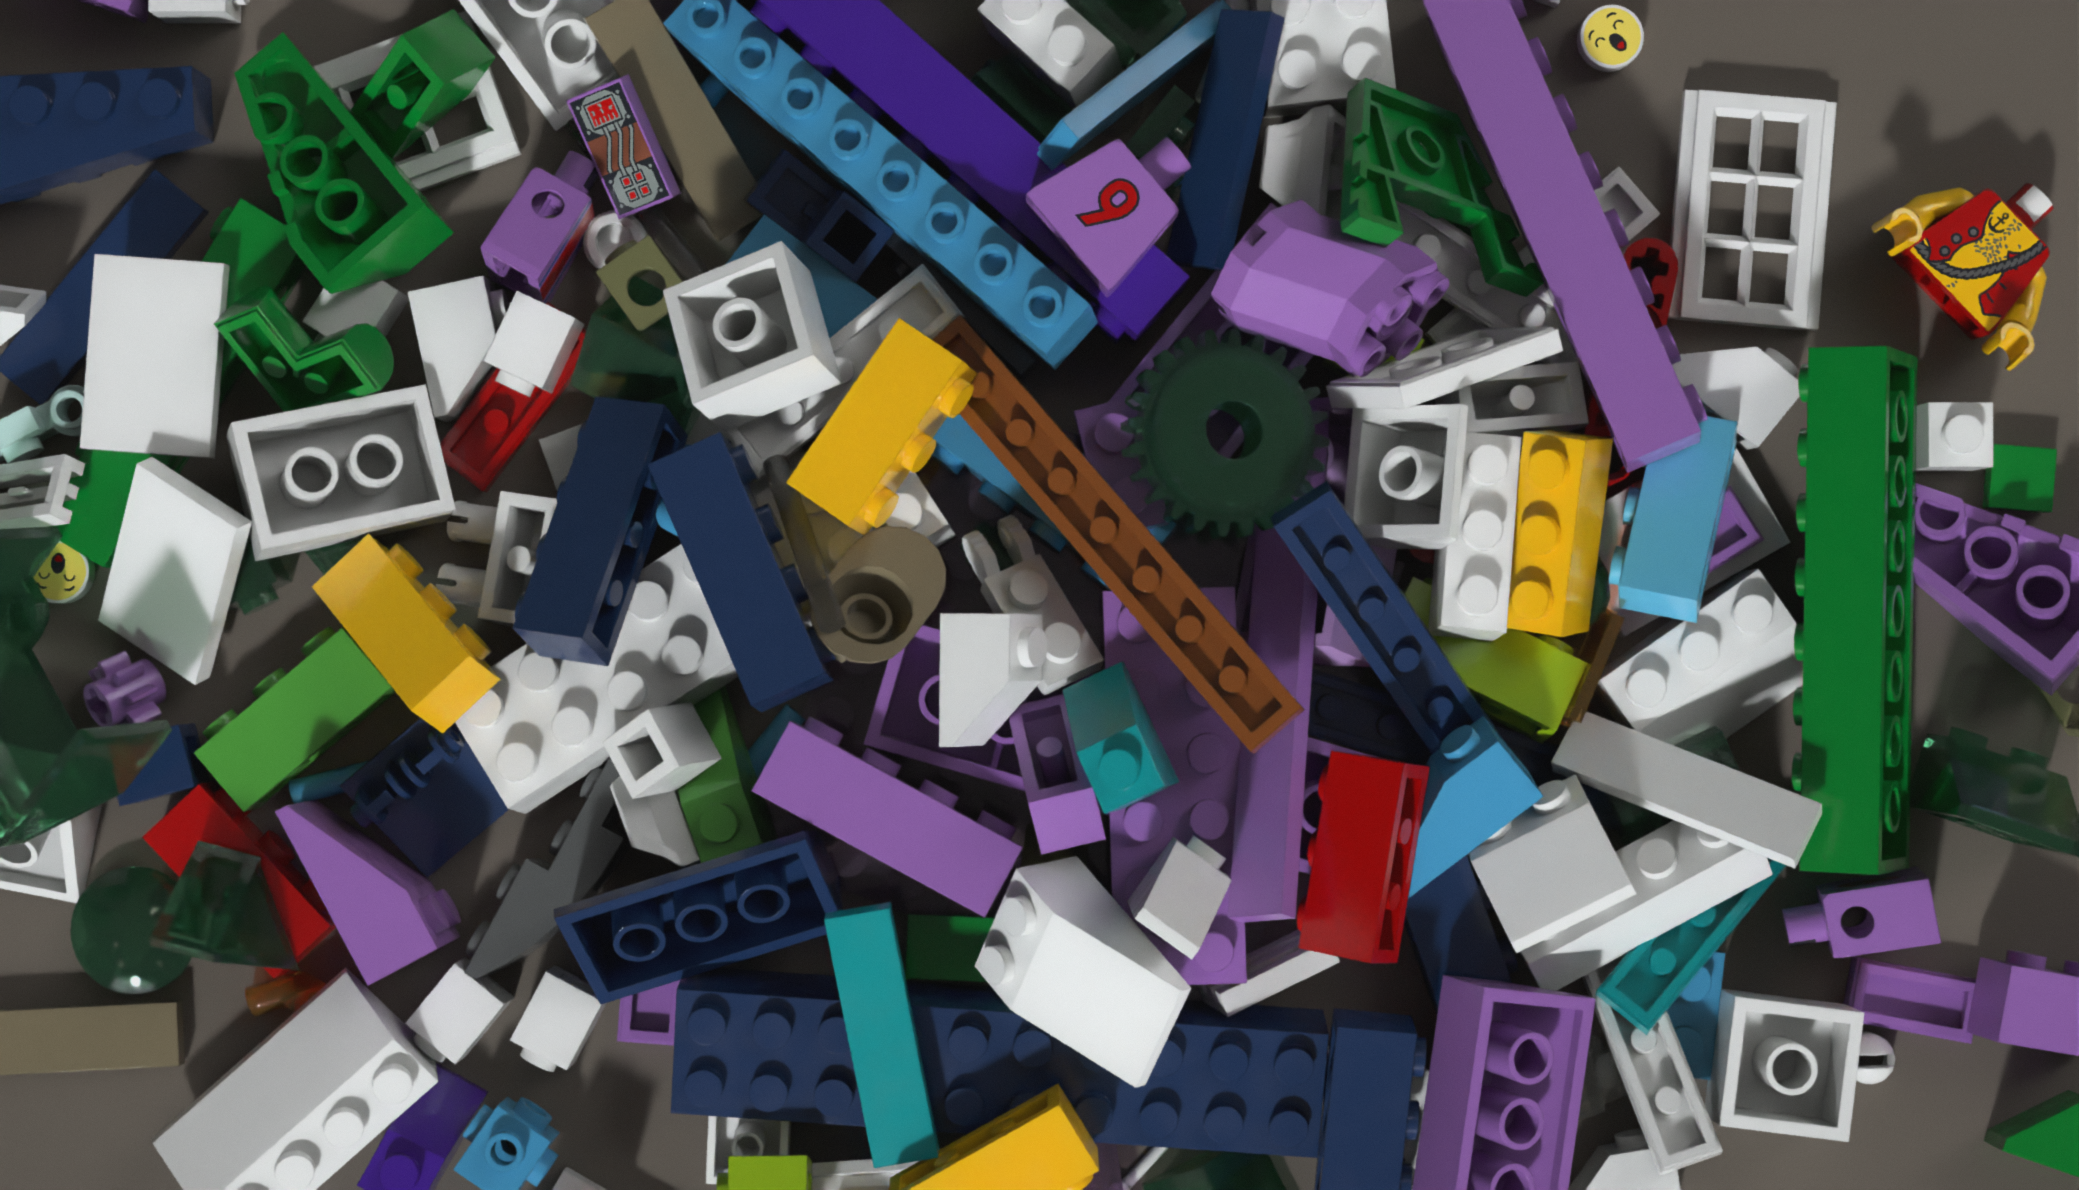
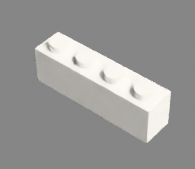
M1673 820L1616 851L1636 891V895L1519 953L1539 988L1557 991L1635 949L1637 945L1671 930L1773 875L1769 861L1765 856Z

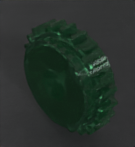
M1210 329L1198 335L1197 348L1194 342L1186 336L1173 344L1176 357L1167 350H1163L1152 358L1155 367L1160 373L1145 369L1137 375L1135 379L1146 390L1145 393L1134 392L1126 397L1125 404L1138 412L1136 417L1129 418L1120 423V430L1135 434V443L1124 448L1122 455L1128 458L1138 457L1141 465L1129 477L1132 482H1139L1145 479L1149 481L1152 488L1143 499L1147 505L1163 499L1168 504L1163 520L1171 522L1182 514L1187 516L1186 532L1189 534L1200 532L1206 523H1209L1211 539L1218 540L1227 536L1230 524H1232L1236 537L1238 539L1253 535V520L1262 531L1271 529L1273 524L1270 517L1275 512L1277 513L1294 502V499L1291 497L1292 495L1300 498L1314 489L1311 483L1305 479V476H1314L1324 472L1326 465L1314 458L1313 454L1314 451L1330 445L1329 438L1315 434V425L1327 420L1328 414L1324 411H1312L1309 401L1315 399L1321 392L1318 387L1302 389L1298 381L1307 370L1303 364L1290 370L1282 365L1287 354L1286 348L1282 346L1269 355L1264 353V336H1254L1244 346L1241 345L1239 329H1231L1224 333L1219 344L1213 329ZM1212 410H1222L1232 415L1240 423L1244 433V446L1237 459H1229L1218 454L1210 445L1206 435V422Z

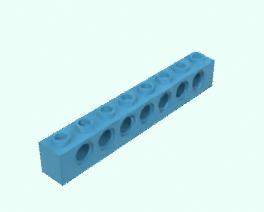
M684 0L663 23L685 52L869 211L892 228L899 237L1053 370L1060 366L1098 323L1091 305L736 0Z

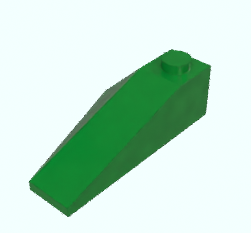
M284 32L279 34L234 73L254 136L262 145L270 170L267 176L272 191L279 198L287 225H284L289 244L330 294L404 275L454 233L421 191Z

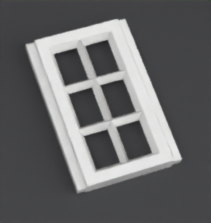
M468 12L458 13L479 37L476 26ZM401 35L314 66V68L351 110L354 105L349 92L368 85ZM490 66L472 92L464 99L476 96L488 129L439 146L433 127H431L421 136L426 152L396 162L420 191L522 155Z
M1685 89L1683 91L1670 247L1674 250L1678 259V275L1668 318L1791 330H1818L1837 102L1711 90L1697 91ZM1717 116L1751 119L1747 170L1713 167ZM1764 120L1799 123L1795 174L1760 171ZM1711 181L1746 184L1742 236L1707 233ZM1759 185L1793 188L1789 240L1755 237ZM1706 247L1741 250L1737 301L1702 298ZM1753 251L1788 254L1784 305L1749 302Z

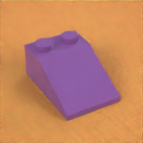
M309 800L286 805L275 811L367 986L460 937L455 925L461 922V918L446 890L440 889L436 892L429 879L317 800Z

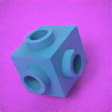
M506 1097L494 1110L484 1104L462 1136L470 1141L471 1144L453 1170L482 1190H521L527 1181L537 1187L559 1156L550 1147L560 1132L549 1125L552 1116L529 1099L520 1097L518 1102H515L511 1098ZM505 1140L512 1142L516 1151L511 1150Z

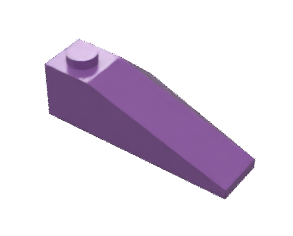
M1915 483L1914 583L1998 656L2052 696L2079 665V539L2063 534V537L2029 526L2025 520L2008 514H2004L2003 517L1966 504L1962 498Z

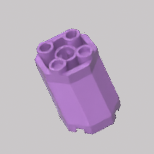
M1300 199L1269 211L1257 225L1266 233L1254 246L1244 238L1230 252L1211 295L1214 301L1220 305L1218 307L1220 315L1238 330L1333 360L1353 377L1357 375L1365 377L1377 366L1384 364L1390 356L1400 361L1416 348L1423 336V330L1419 326L1428 310L1436 305L1446 293L1449 287V279L1438 271L1437 263L1418 247L1398 240H1394L1390 245L1384 247L1342 232L1340 221L1320 215Z

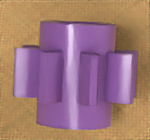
M122 651L98 662V667L89 671L88 674L93 682L84 687V701L90 715L101 727L109 728L119 723L124 736H127L152 724L153 719L161 716V711L157 704L162 703L166 699V687L160 672L149 660L140 659L131 664L127 652Z

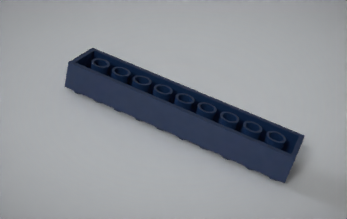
M717 968L680 980L676 992L671 1113L865 1127L836 977L831 975ZM906 981L936 1132L969 1134L1059 1083L1095 1143L1318 1158L1329 1038L1323 1009L1252 1005L1227 1017L1204 1003V1001L1186 1000L1146 1085L1135 1088L1011 1011L990 986Z

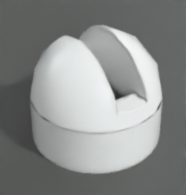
M1862 1031L1859 1055H1884L1882 1065L1858 1066L1856 1081L1863 1084H1877L1884 1081L1892 1073L1895 1064V1054L1892 1046L1885 1038L1873 1032Z

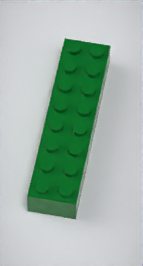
M1890 346L1809 347L1808 364H1802L1799 370V396L1802 402H1807V428H1801L1799 431L1797 455L1800 466L1806 467V493H1800L1798 496L1796 521L1799 531L1805 532V558H1799L1796 563L1795 587L1798 596L1804 597V622L1797 623L1795 628L1794 653L1797 661H1803V687H1797L1794 693L1793 719L1796 726H1802L1801 752H1796L1793 757L1792 784L1795 791H1801V796L1822 803V815L1800 858L1799 871L1881 875L1909 868L1918 357Z

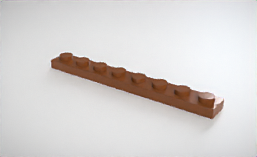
M959 315L932 339L934 342L960 358L977 373L971 382L974 386L972 396L965 408L959 413L1248 750L1255 754L1305 710L969 322Z

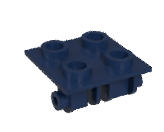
M422 718L415 721L340 785L355 802L350 807V812L354 819L365 828L374 822L427 878L509 810L458 726L454 723L444 733H441Z

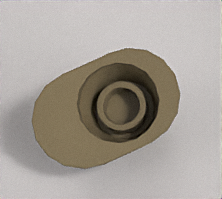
M886 526L866 533L850 546L830 574L821 583L811 601L812 626L818 639L836 655V660L841 663L848 660L857 663L874 664L892 659L909 644L935 610L945 590L946 567L939 550L925 535L906 527Z

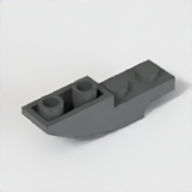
M610 757L605 766L601 765L594 768L588 774L580 791V797L586 799V802L575 822L567 819L555 835L549 849V853L556 856L553 863L550 864L541 858L525 859L522 867L515 863L508 870L496 894V897L503 900L494 919L491 923L484 920L468 943L466 954L471 956L472 959L464 972L465 974L474 979L491 976L520 961L547 943L560 932L554 919L553 909L596 896L618 868L631 844L627 833L614 826L620 813L610 785L620 775Z

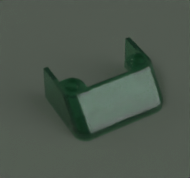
M57 526L0 529V847L24 844L124 793L172 732V728L167 720L79 729L78 731L32 650L43 635L50 617L48 601L42 594L34 576L63 537Z

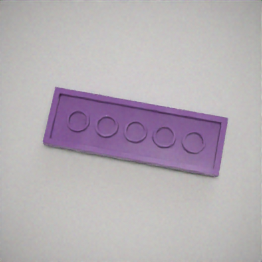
M1235 587L1200 588L1236 629ZM1102 591L1104 668L1107 669L1124 661L1179 780L1177 784L1121 810L1109 813L1111 896L1188 985L1247 983L1245 923L1228 918L1230 885L1201 948L1192 960L1134 919L1128 905V899L1173 837L1187 846L1192 837L1195 836L1226 858L1219 870L1231 879L1240 739L1112 591Z

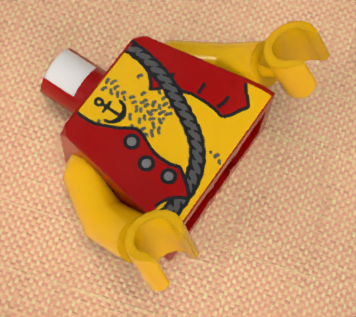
M2025 183L2006 203L1989 188L1974 195L1960 187L1927 193L1914 197L1903 207L1894 210L1873 223L1871 228L1874 233L1885 228L1894 238V247L1887 251L1888 255L1971 340L1990 335L1997 328L1996 333L1982 345V351L1986 355H1989L1998 346L2001 347L2009 357V363L2005 369L2011 371L2033 352L2035 344L2031 332L2038 317L2047 280L2042 265L2049 257L2050 250L2032 230L2054 209L2049 198L2040 189L2030 183Z

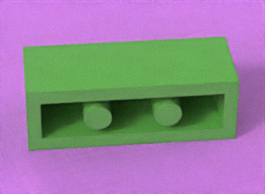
M330 626L319 632L302 647L301 652L306 658L289 673H286L283 668H279L268 675L252 690L253 695L257 698L256 701L239 715L233 709L227 711L204 730L203 735L208 741L195 751L194 754L243 812L262 807L288 785L290 780H294L396 693L345 628L335 632Z

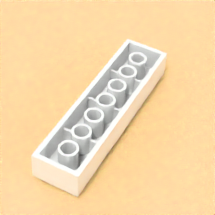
M911 471L896 491L899 499L893 513L883 525L878 528L872 526L869 530L871 532L885 526L906 527L925 535L936 548L956 536L917 474ZM790 473L754 498L758 507L769 503L779 522L785 539L775 543L784 567L795 563L806 584L810 599L802 602L801 606L810 626H812L811 601L819 586L850 546L863 535L848 527L788 485L786 482L792 474ZM682 544L642 569L609 666L542 657L528 644H525L491 666V669L501 680L455 723L507 808L526 814L590 773L592 769L607 762L610 756L602 742L647 709L689 702L694 706L737 678L736 669Z

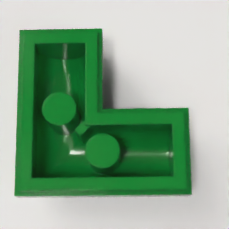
M267 285L258 287L238 299L214 323L219 332L283 412L366 396L383 389L393 373L394 358L391 346L376 327L367 323L356 324L313 342L272 288Z

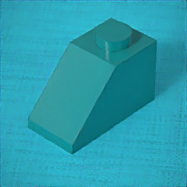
M1124 661L1063 689L1076 753L1104 814L1121 810L1179 783Z

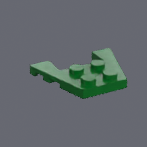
M1363 78L1347 95L1340 217L1342 232L1387 247L1404 233L1396 201L1420 209L1432 218H1444L1468 227L1471 230L1485 283L1524 297L1529 296L1544 284L1536 263H1529L1524 267L1512 244L1514 240L1521 236L1510 215L1495 210L1484 189L1492 184L1493 181L1458 114L1368 78Z

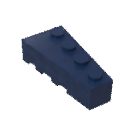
M192 66L0 76V204L10 201L20 202L39 196L41 192L73 182L82 183L102 177V173L131 164L134 166L214 142L211 79Z

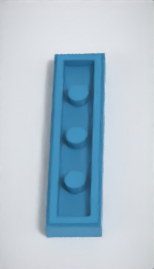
M1216 0L1062 118L1038 147L1037 155L1051 170L1058 167L1206 52L1214 43L1221 9L1232 10L1231 7L1224 0L1220 2Z

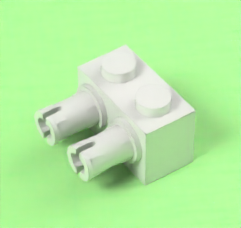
M500 491L498 507L471 504L461 500L455 501L456 510L451 516L461 517V519L468 522L464 524L448 521L447 534L452 541H468L491 545L487 569L483 570L445 563L441 566L437 578L446 579L457 584L456 586L436 584V587L452 604L479 607V619L513 627L517 601L527 589L536 564L537 546L541 537L547 533L557 506V499Z

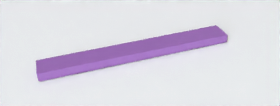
M1317 405L1266 415L1264 418L1248 644L1305 710L1255 754L1250 752L1242 741L1240 743L1228 918L1241 923L1296 918L1318 590L1273 527L1270 517L1325 482L1330 412Z

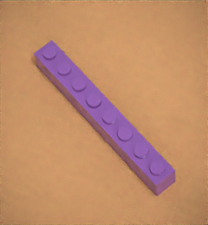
M1423 0L1427 20L1534 263H1536L1542 275L1549 297L1627 473L1699 443L1701 429L1698 424L1708 420L1706 411L1693 384L1681 387L1672 366L1681 361L1676 343L1667 325L1656 329L1646 306L1654 303L1655 299L1648 280L1640 266L1629 270L1620 250L1621 247L1629 244L1625 229L1614 208L1606 212L1602 210L1594 190L1603 187L1597 166L1589 151L1577 154L1569 136L1570 132L1578 129L1571 108L1563 93L1552 98L1543 77L1552 73L1546 52L1538 37L1527 41L1518 20L1527 16L1522 0Z

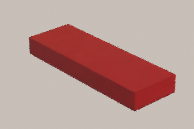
M549 302L546 303L547 305H549V306H551V307L557 309V308H556L555 306H553L551 303H549ZM584 328L582 329L552 393L535 386L531 396L528 397L496 382L495 379L500 371L497 368L441 441L440 446L444 462L481 491L487 493L601 341Z

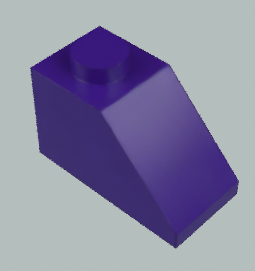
M436 1063L438 1082L391 1123L357 1186L364 1190H435L460 1146L465 1130L478 1113L489 1091Z

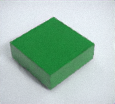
M1993 444V467L1985 468L1982 508L2051 513L2053 509L2057 449Z

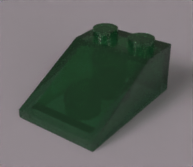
M1951 726L1948 736L1927 733L1910 783V808L2021 846L2079 857V814L2068 778L2046 770L2049 758L2016 747H2011L2009 756L1987 750L1988 737Z

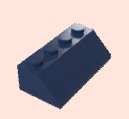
M801 831L553 910L554 919L601 1005L826 935L825 914L843 910L838 873L819 831Z

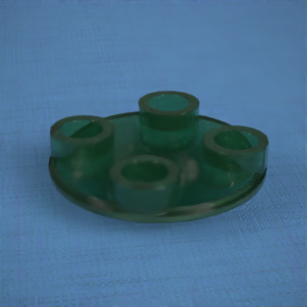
M129 866L101 875L84 890L72 914L70 933L76 958L92 979L102 986L117 992L140 994L160 989L183 974L194 955L198 941L199 926L193 895L189 888L159 870L142 866Z

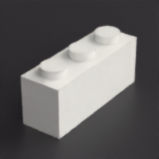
M1466 431L1457 540L1443 549H1435L1428 628L1433 636L1494 641L1507 633L1521 437Z

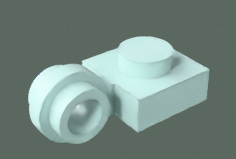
M79 385L61 387L51 396L48 402L36 408L26 406L0 419V461L6 460L7 463L28 460L44 450L42 441L58 434V432L68 436H81L82 412L80 417L72 422L68 417V408L72 402L78 400L83 410L84 387Z

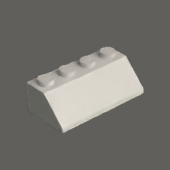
M345 967L152 1138V1143L183 1190H316L438 1082L436 1063L433 1058L424 1053L414 1043L413 1037L416 1034Z

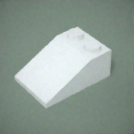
M459 0L555 131L574 119L566 100L619 78L584 20L615 0Z
M1077 856L1016 868L975 963L977 970L1011 1011L1135 1088L1146 1085L1191 990L1187 982Z

